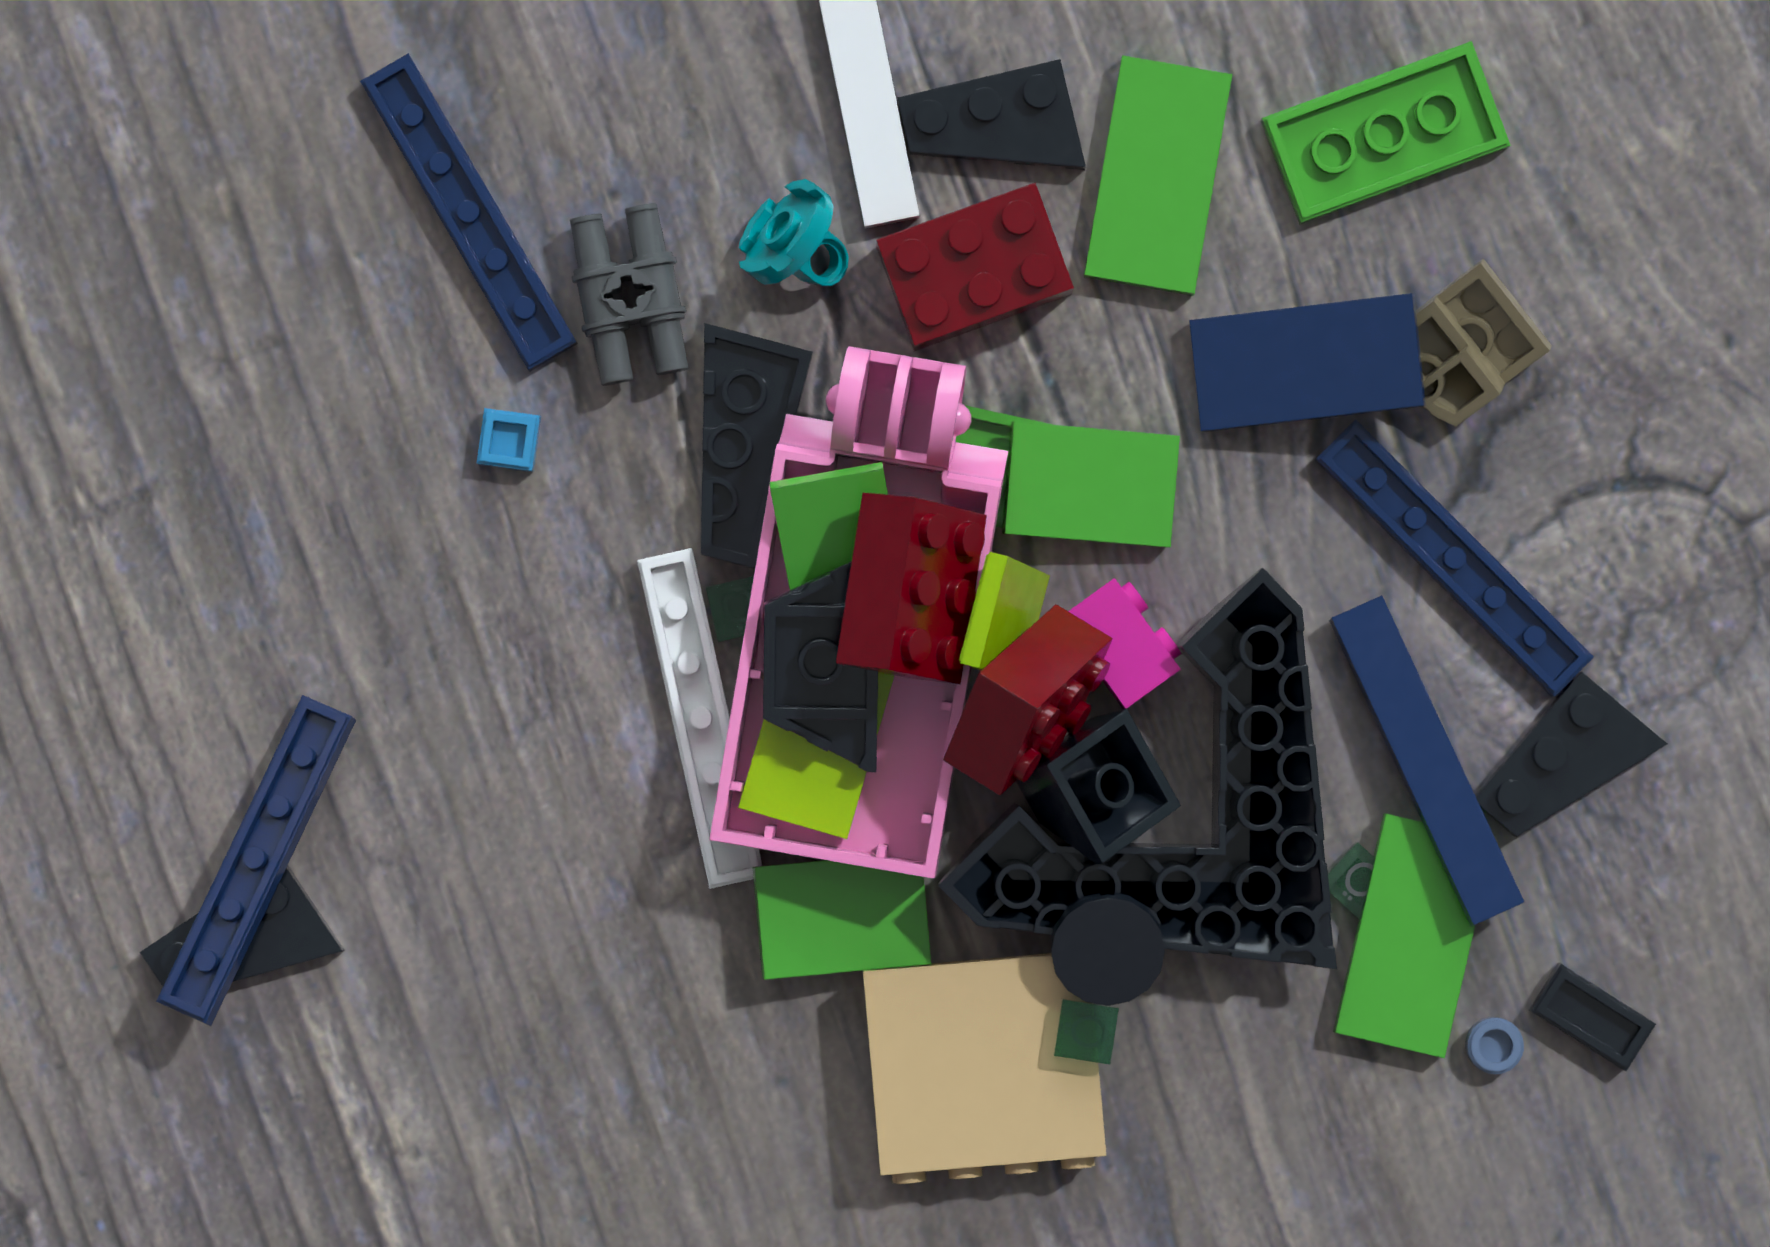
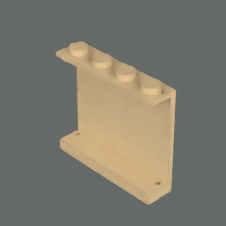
M1051 953L863 970L880 1175H892L893 1183L908 1184L926 1181V1171L948 1170L949 1179H966L983 1176L982 1167L1004 1165L1005 1174H1024L1039 1171L1038 1162L1060 1160L1061 1169H1081L1095 1166L1094 1157L1106 1156L1097 1046L1091 1048L1083 1047L1077 1044L1071 1035V1027L1076 1019L1082 1016H1094L1093 1003L1083 1001L1065 988L1055 974ZM1084 1020L1077 1025L1076 1035L1082 1042H1096L1095 1021ZM1066 1022L1070 1023L1069 1027L1065 1026ZM1064 1029L1069 1030L1068 1034L1064 1033Z

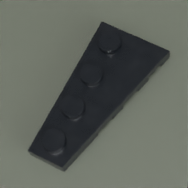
M704 323L701 555L755 569L775 449L780 441L786 414L797 416L813 356L812 351Z

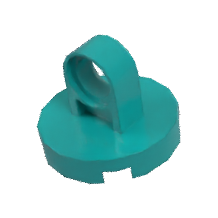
M807 179L792 181L784 186L791 192L789 195L785 196L777 204L768 198L748 222L739 243V249L746 254V259L739 261L740 268L764 285L779 283L787 277L794 275L807 284L832 286L844 277L848 268L849 256L845 245L828 231L834 209L831 197L815 183ZM820 245H824L829 252L830 263L827 270L818 276L813 272L810 260Z

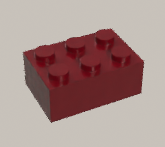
M1036 182L876 240V248L914 352L1070 296L1074 289Z
M863 492L836 663L905 678L961 685L964 665L960 664L959 658L976 597L975 588L981 551L985 542L984 531L987 515L917 497Z
M1055 604L979 672L943 761L998 795L1005 792L1017 779L1023 783L1027 781L1037 767L1041 756L1052 757L1060 747L1066 733L1070 732L1075 735L1085 723L1091 711V705L1086 703V699L1090 691L1094 692L1099 687L1109 670L1110 663L1104 658L1113 638Z

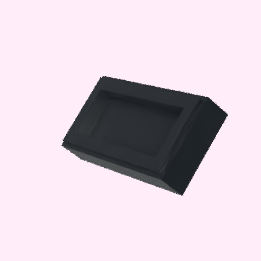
M1561 963L1557 964L1529 1009L1532 1013L1624 1071L1628 1070L1656 1025L1653 1021Z

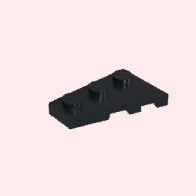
M1060 59L897 97L910 155L966 160L982 159L1014 162V164L1035 166V164L1061 166L1067 169H1086Z
M1579 672L1475 796L1484 812L1509 833L1517 837L1668 743L1587 675Z
M288 865L232 982L345 950ZM198 913L140 952L162 986H164Z

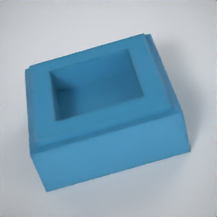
M484 408L477 464L534 472L541 416Z

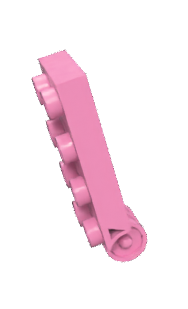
M849 346L845 354L839 384L832 386L826 395L827 408L834 415L833 422L786 414L780 441L775 449L770 482L882 462L888 495L917 497L987 515L984 531L985 542L981 551L975 588L977 593L986 554L992 551L1008 451L956 442V437L965 433L972 422L969 409L962 404L966 366ZM769 484L709 840L934 879L938 870L955 767L943 761V758L966 704L972 669L969 666H963L961 685L894 675L877 735L876 772L866 773L848 839L738 808L764 720V602L790 590Z

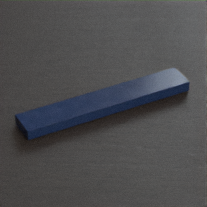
M409 53L361 80L360 82L529 372L577 345L578 343Z
M1356 419L1315 459L1551 697H1555L1594 658Z
M1381 595L1332 617L1329 622L1470 926H1474L1524 903V899L1383 596Z
M302 695L156 1002L212 1026L352 731L356 719L351 715Z

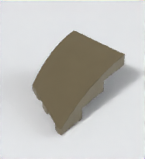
M1484 259L1416 310L1426 406L1423 408L1429 410L1431 415L1456 427L1499 396L1505 383L1548 353L1552 347Z

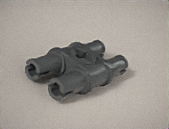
M656 203L642 204L625 209L633 258L628 260L629 263L618 265L617 262H611L602 214H590L570 219L578 269L573 271L572 282L577 283L585 322L581 329L586 334V337H592L602 386L624 383L634 379L625 331L630 329V325L640 323L641 327H647L657 375L671 374L689 369L680 320L685 318L684 313L687 310L686 306H681L673 266L677 263V259L673 256L672 252H666ZM632 281L635 289H645V295L637 297L636 307L626 308L623 300L613 299L614 294L622 292V282Z

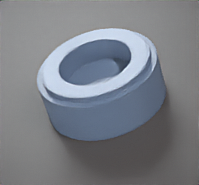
M1487 1017L1479 1020L1471 1027L1466 1037L1465 1049L1469 1060L1475 1067L1486 1073L1502 1074L1510 1071L1519 1063L1524 1051V1042L1520 1031L1514 1024L1499 1017Z

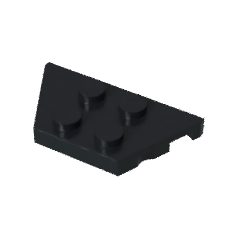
M850 561L764 602L763 719L786 731H792L800 735L808 742L825 751L829 750L847 759L866 772H876L878 672L836 663L852 563Z

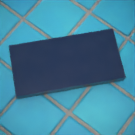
M1413 293L1189 320L1200 428L1202 432L1426 406Z

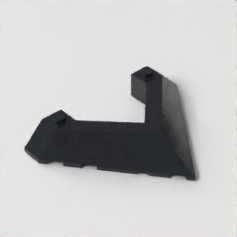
M1260 568L1218 603L1176 644L1181 653L1214 686L1211 844L1130 843L1104 863L1095 864L1067 842H1054L1014 802L973 842L937 885L977 926L1053 935L1054 926L1066 908L1081 898L1100 893V896L1107 894L1115 896V893L1129 895L1148 907L1160 924L1165 949L1337 969L1330 913L1332 911L1323 844L1325 839L1316 745L1313 740L1312 703L1308 665H1306L1302 607L1264 568Z

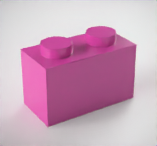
M1113 578L1069 610V612L1113 638L1104 658L1110 663V667L1103 679V683L1122 709H1127L1181 670L1174 659L1182 653L1163 627L1154 632L1141 614L1149 608L1135 587L1130 582L1121 587L1117 580Z

